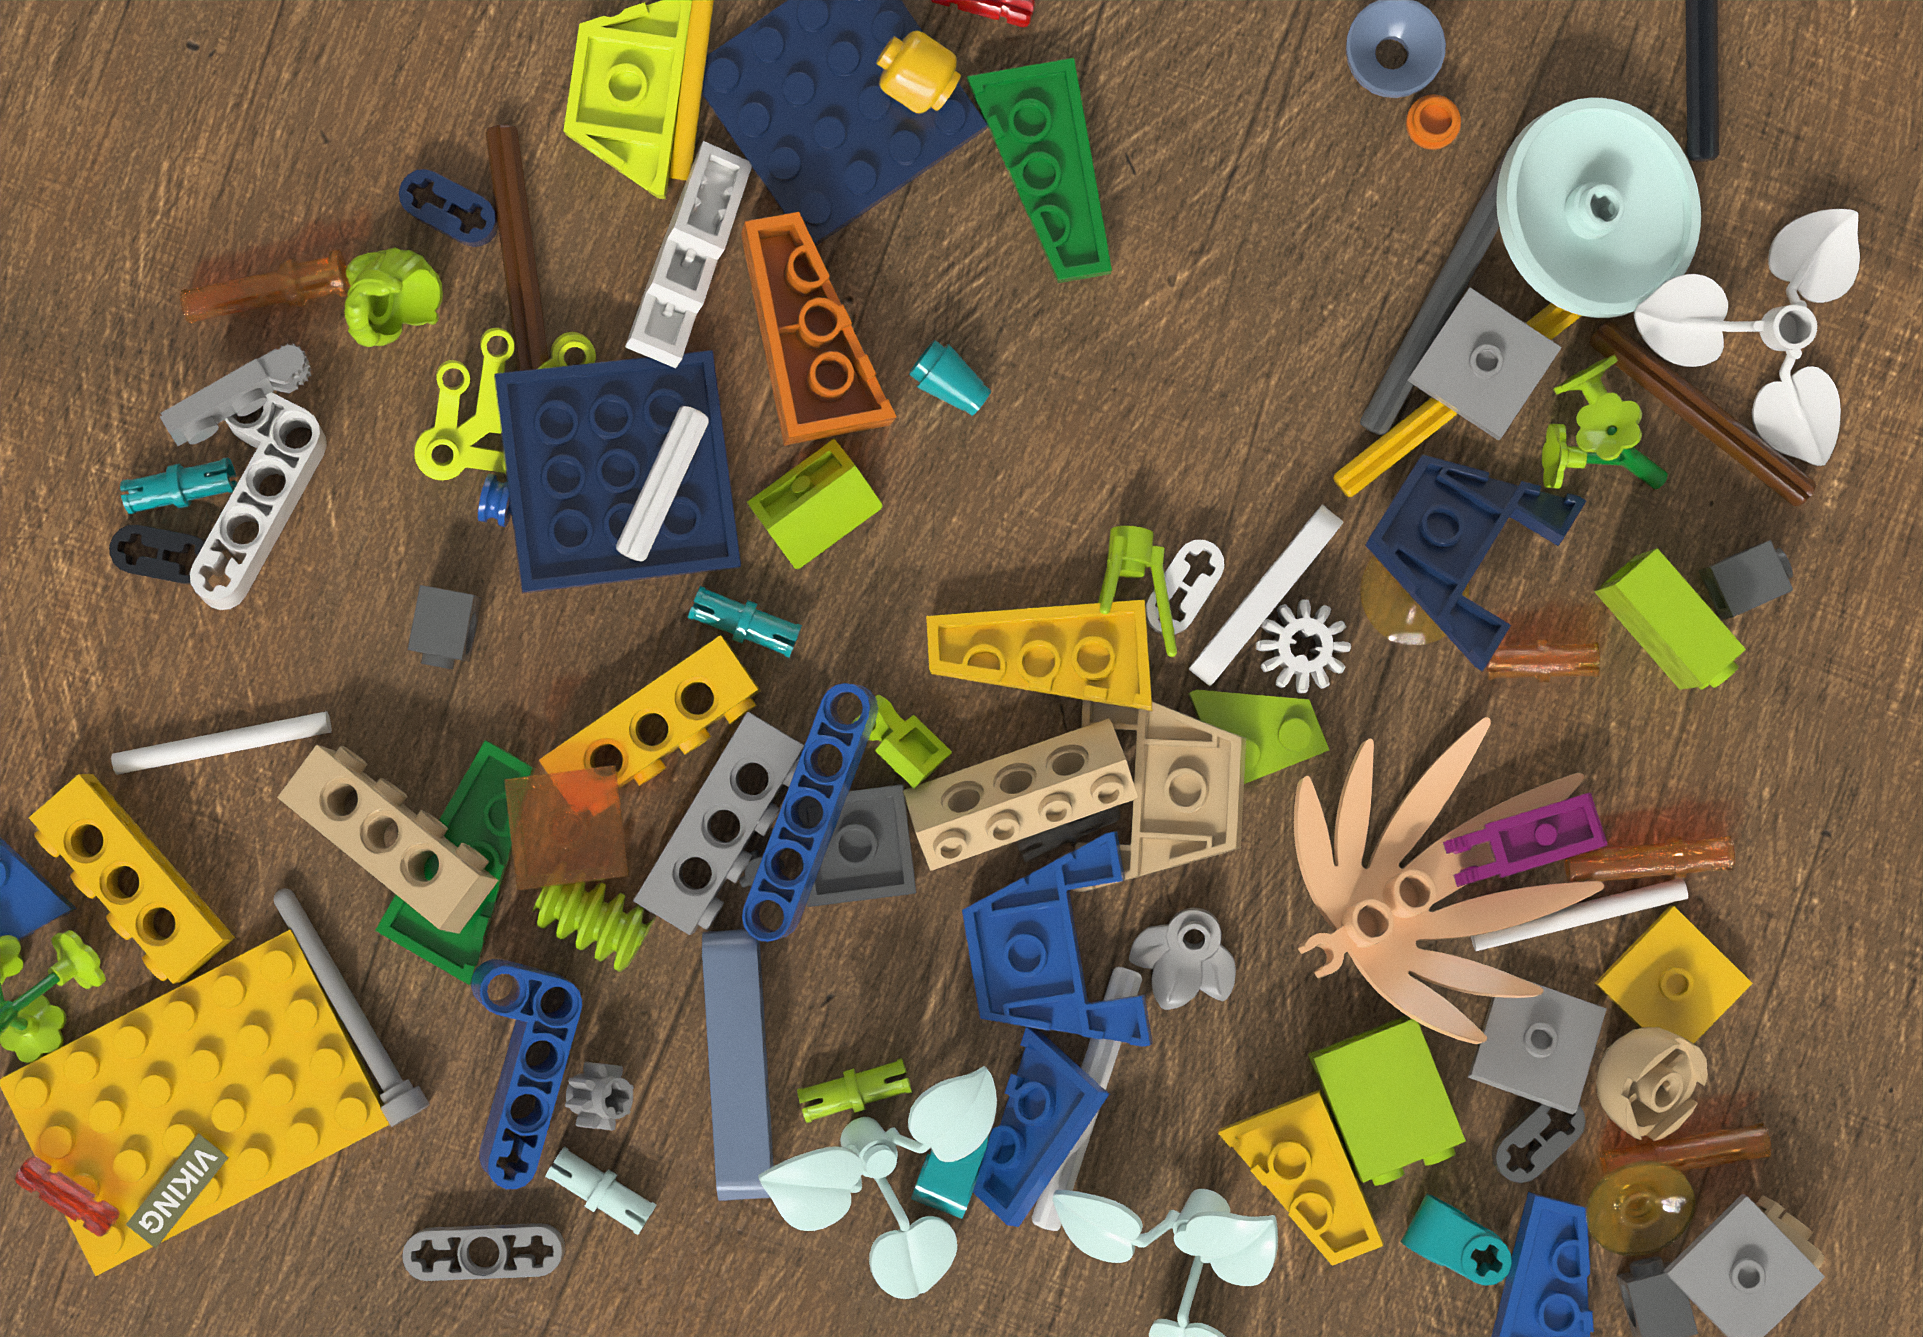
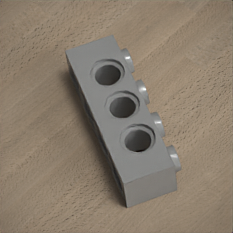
M747 712L633 901L688 935L695 933L698 926L708 930L724 904L716 896L727 878L736 883L753 856L745 851V848L754 833L758 832L765 836L781 808L773 804L783 785L790 786L805 745L752 713ZM750 763H758L768 772V785L758 795L746 793L739 784L741 770ZM721 810L733 812L740 821L739 834L730 842L718 840L711 831L712 818ZM692 857H700L706 860L711 867V880L704 888H693L683 878V867Z

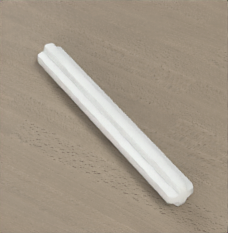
M1116 967L1113 970L1103 1001L1137 996L1142 982L1141 975L1124 967ZM1091 1038L1081 1068L1106 1090L1121 1042ZM1098 1112L1038 1198L1032 1215V1221L1035 1225L1051 1231H1058L1060 1229L1061 1221L1053 1203V1195L1056 1190L1073 1191Z

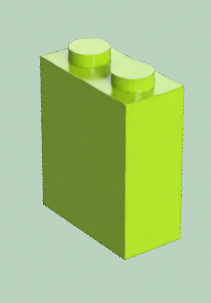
M1658 548L1634 556L1594 591L1679 690L1695 687L1702 690L1709 685L1715 688L1727 680L1739 668L1734 660L1746 650L1744 646Z
M1404 1015L1308 1054L1356 1176L1363 1183L1371 1179L1374 1186L1389 1183L1405 1174L1404 1166L1423 1159L1425 1165L1439 1163L1456 1154L1454 1146L1466 1142L1420 1025L1409 1016Z

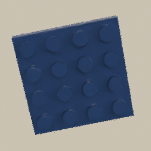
M787 0L706 57L702 96L745 158L752 165V168L783 213H800L815 246L987 130V123L959 83L938 111L930 108L924 113L913 112L880 88V76L884 69L877 65L876 61L890 39L895 36L903 41L913 31L923 32L901 0Z
M713 350L684 353L682 360L676 368L646 357L494 374L522 594L734 569L741 566ZM682 406L695 408L709 418V423L647 558L644 561L630 559L616 549L617 542L679 408Z

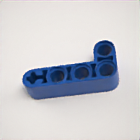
M491 959L483 962L476 968L471 980L473 995L490 1012L499 1016L516 1019L480 1146L479 1160L484 1171L498 1186L505 1189H518L530 1182L537 1170L580 1017L582 998L579 990L573 983L555 972L503 959ZM500 974L511 975L513 983L510 993L500 1000L489 999L487 990L490 981ZM562 987L565 993L562 1006L552 1013L542 1012L540 1005L543 994L550 988ZM539 1040L548 1041L550 1053L547 1059L542 1064L536 1066L527 1065L525 1058L529 1046ZM523 1094L534 1095L535 1107L533 1111L524 1118H513L510 1113L513 1101ZM505 1128L515 1132L513 1139L504 1131ZM512 1149L519 1159L517 1163L508 1162L504 1170L497 1163L499 1156L508 1157Z

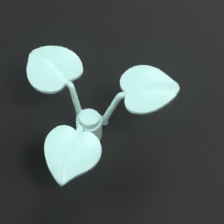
M983 1066L970 1074L939 1082L923 1092L912 1105L908 1118L909 1131L917 1141L900 1135L896 1128H890L885 1132L880 1124L871 1117H860L850 1122L844 1128L840 1139L842 1147L821 1148L785 1160L759 1174V1181L773 1200L784 1220L799 1230L815 1231L836 1223L848 1212L851 1206V1193H857L862 1189L861 1175L874 1178L896 1217L900 1230L881 1234L873 1242L869 1255L871 1273L879 1286L891 1296L900 1299L915 1298L920 1293L927 1292L950 1268L957 1252V1238L951 1226L939 1217H922L910 1225L902 1206L886 1179V1176L892 1173L897 1164L898 1151L896 1145L916 1153H924L931 1148L936 1157L943 1162H953L971 1154L987 1138L994 1123L997 1097L992 1075Z
M1208 1189L1194 1190L1181 1213L1170 1210L1165 1220L1144 1234H1140L1143 1228L1140 1217L1131 1209L1114 1200L1069 1190H1056L1053 1195V1203L1066 1234L1081 1251L1093 1258L1114 1263L1126 1262L1132 1258L1135 1246H1148L1170 1228L1173 1229L1176 1246L1181 1251L1195 1256L1178 1311V1322L1168 1319L1155 1320L1151 1326L1149 1337H1226L1209 1325L1189 1323V1311L1203 1264L1211 1263L1215 1273L1226 1282L1240 1286H1254L1267 1278L1276 1259L1278 1250L1276 1216L1249 1217L1230 1213L1227 1201L1218 1193Z

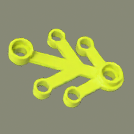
M491 328L481 337L480 347L484 359L476 414L458 427L460 394L470 384L469 372L463 363L456 360L446 361L437 369L436 380L440 391L435 426L425 430L419 436L414 448V456L419 469L432 479L449 480L458 476L465 468L506 474L503 451L471 446L489 432L501 434L494 374L504 373L506 361L514 352V341L511 335L502 328ZM564 333L552 344L551 359L538 369L570 366L565 363L564 355L572 347H578L584 351V359L579 365L595 363L596 352L594 346L581 333ZM502 336L507 340V349L502 354L494 355L487 350V342L491 337ZM456 368L463 373V381L459 386L449 387L444 384L442 377L448 369ZM441 444L447 445L453 450L451 459L445 463H439L432 458L433 449Z

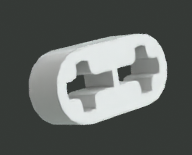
M1193 540L1186 543L1176 554L1164 573L1169 600L1178 588L1186 593V596L1179 605V611L1184 614L1183 620L1179 622L1172 619L1175 634L1184 631L1192 623L1223 573L1224 557L1220 549L1209 541ZM1203 550L1211 556L1208 560V565L1214 569L1211 576L1202 573L1190 587L1182 582L1190 570V564L1184 559L1188 553L1192 556H1197ZM1154 589L1145 606L1146 619L1151 628L1162 634L1161 623L1158 620L1159 612L1155 606L1157 600Z

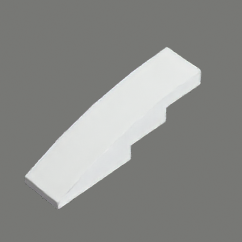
M705 141L702 142L655 261L631 328L626 348L674 368L682 360L696 315L704 304L717 261L725 250L752 168L748 160Z

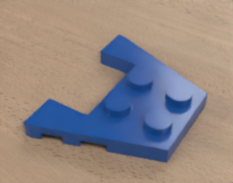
M1117 831L1106 833L1090 843L962 910L980 1019L1043 1030L1068 1032L1101 1040L1108 1039L1130 1043V1045L1141 1047L1153 1044L1145 994L1089 1003L1069 891L1071 889L1125 880Z

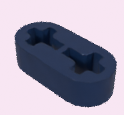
M426 169L413 171L401 182L399 200L406 212L419 222L471 247L483 246L491 242L497 234L498 222L496 211L482 196L436 172ZM429 183H433L432 191L439 199L446 202L443 209L431 203H425L421 209L416 208L418 200L412 195L413 190L416 187L425 189ZM456 207L469 214H473L477 207L481 208L480 216L486 222V226L482 230L473 228L469 234L464 233L466 225L452 214Z

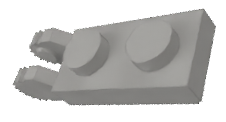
M288 343L286 346L281 345L279 350L274 349L264 356L252 360L163 411L160 419L177 446L187 441L189 444H197L212 436L219 428L217 424L235 413L238 416H245L258 410L267 401L265 395L274 392V390L291 393L298 389V385H304V382L309 381L308 377L311 376L310 370L312 369L309 365L310 363L305 356V352L301 351L300 346L296 347L295 344L288 345Z

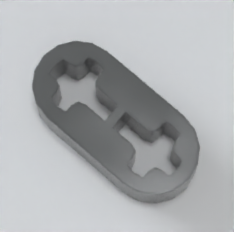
M1537 1102L1495 1142L1492 1150V1160L1497 1171L1510 1181L1518 1183L1529 1182L1538 1177L1576 1142L1584 1132L1586 1120L1580 1105H1578V1109L1574 1114L1569 1113L1566 1120L1570 1125L1567 1131L1562 1132L1554 1128L1542 1137L1539 1133L1550 1124L1551 1118L1547 1112L1552 1107ZM1535 1139L1538 1143L1526 1154L1530 1162L1528 1167L1523 1170L1519 1166L1514 1165L1508 1169L1506 1164L1511 1159L1510 1154L1506 1151L1508 1147L1515 1144L1523 1148Z

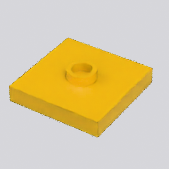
M1669 906L1595 982L1639 1028L1659 1027L1684 1037L1693 1044L1753 984L1675 906Z

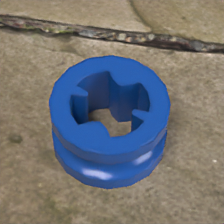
M488 474L480 496L478 521L487 522L489 518H495L499 526L506 527L511 518L507 481L500 482L497 479V475Z

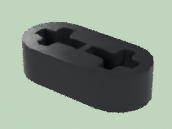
M128 525L120 528L113 535L109 544V554L113 563L120 570L127 573L191 585L190 575H185V566L169 561L170 551L185 554L189 552L191 545H195V554L198 555L206 540L193 535L147 526ZM138 535H142L141 543L143 545L158 549L157 559L142 556L137 559L136 565H132L133 558L131 555L124 553V547L126 543H135Z

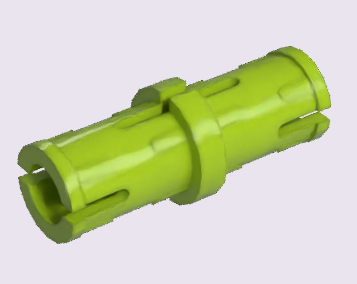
M900 1058L895 1062L856 1073L853 1068L843 1071L844 1077L806 1088H798L797 1094L800 1103L823 1098L822 1103L802 1109L806 1123L853 1108L855 1113L866 1110L865 1104L903 1093H912L909 1078L888 1084L885 1082L887 1078L907 1073L903 1059Z

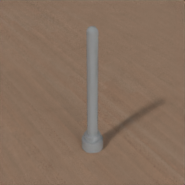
M286 888L278 890L274 895V904L289 930H292L307 961L384 1091L380 1097L385 1105L380 1109L390 1126L394 1127L425 1109L430 1104L419 1086L413 1087L409 1079L402 1080L293 891Z

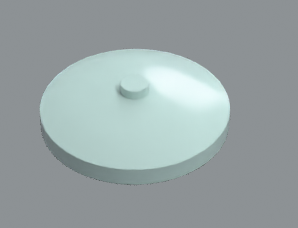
M1583 98L1564 103L1543 113L1521 131L1509 148L1501 167L1496 204L1500 232L1505 247L1524 279L1536 292L1554 305L1571 313L1587 317L1610 318L1634 312L1635 308L1658 287L1674 277L1684 275L1690 266L1696 251L1701 228L1700 197L1695 176L1687 157L1673 136L1659 122L1642 110L1630 104L1607 98Z

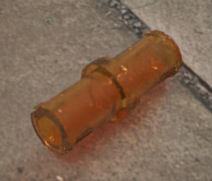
M1548 639L1536 640L1535 645L1498 646L1486 666L1487 679L1536 678L1537 683H1549L1550 677L1592 676L1593 678H1598L1600 674V669L1597 667V665H1600L1598 642H1592L1591 644L1549 645Z

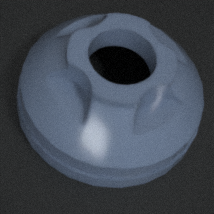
M1378 0L1365 7L1351 24L1346 38L1345 51L1348 66L1354 78L1361 86L1382 97L1399 98L1422 90L1434 79L1441 69L1445 57L1446 42L1438 19L1428 8L1414 0ZM1389 39L1401 43L1407 52L1406 63L1394 70L1381 66L1375 55L1376 47L1381 42Z

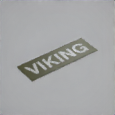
M198 1134L126 1225L156 1249L229 1157Z

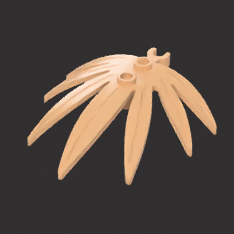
M1488 717L1475 723L1455 740L1412 786L1381 834L1366 869L1361 864L1371 807L1374 741L1369 738L1360 745L1343 785L1335 823V865L1324 814L1309 776L1299 780L1294 806V837L1300 870L1313 902L1333 930L1330 934L1318 933L1308 937L1298 947L1301 954L1315 948V946L1325 951L1326 963L1314 972L1317 978L1337 971L1343 963L1344 953L1348 952L1359 971L1372 987L1398 1010L1430 1029L1472 1044H1480L1487 1041V1036L1449 1001L1422 982L1411 977L1408 973L1444 988L1489 997H1535L1544 992L1543 988L1517 976L1472 960L1441 952L1419 949L1416 946V941L1464 938L1511 928L1564 909L1592 896L1604 888V884L1600 881L1532 886L1488 894L1462 901L1434 912L1429 911L1432 904L1463 887H1457L1453 876L1459 873L1461 869L1495 862L1489 842L1474 846L1471 850L1459 854H1446L1443 845L1444 841L1482 830L1485 824L1566 800L1583 782L1584 775L1582 773H1575L1533 788L1478 814L1435 841L1402 869L1399 867L1402 859L1410 852L1437 817L1466 771L1491 724V720Z

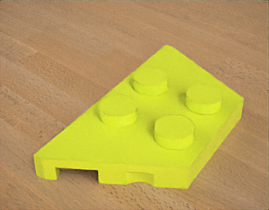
M661 0L646 5L644 2L626 8L622 13L613 17L602 16L580 23L563 131L575 142L660 199H666L692 0Z

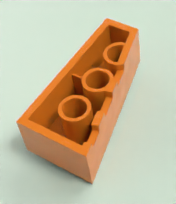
M795 212L745 221L741 237L784 446L890 426L897 416L889 399H886L876 378L877 374L868 355H865L851 326L850 317L829 280L830 276L800 213Z

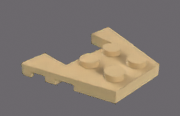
M1083 700L1081 728L1110 718L1114 730L1137 731L1134 786L1138 798L1133 800L1132 838L1130 845L1119 844L1125 875L1124 881L1241 849L1246 738L1155 702H1152L1153 711ZM1076 842L1075 850L1088 844V842ZM1119 882L1073 889V891L1087 892Z

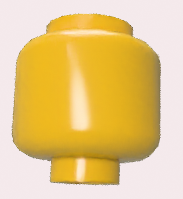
M920 31L909 33L903 41L893 36L876 61V64L884 69L879 81L883 92L916 113H924L930 108L938 111L950 97L961 77V74L955 71L957 66L955 54Z

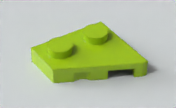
M1195 690L1188 693L1198 720L1246 738L1244 784L1329 751L1309 699Z

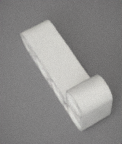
M272 392L265 395L267 401L263 405L262 415L257 421L251 424L239 423L237 421V413L225 419L235 436L257 448L190 571V581L195 592L205 603L219 610L231 609L239 605L246 597L324 456L327 447L326 436L315 416L306 409ZM305 427L312 431L311 440L304 447L293 449L285 445L286 437L293 429ZM279 474L286 478L283 490L277 495L267 497L259 493L260 484L265 477ZM249 521L259 524L258 535L252 542L242 545L233 542V533L238 525ZM224 549H227L238 560L243 561L242 564H238L232 557L228 561L222 553ZM225 573L231 580L227 587L217 585L213 588L208 582L212 574L221 577Z

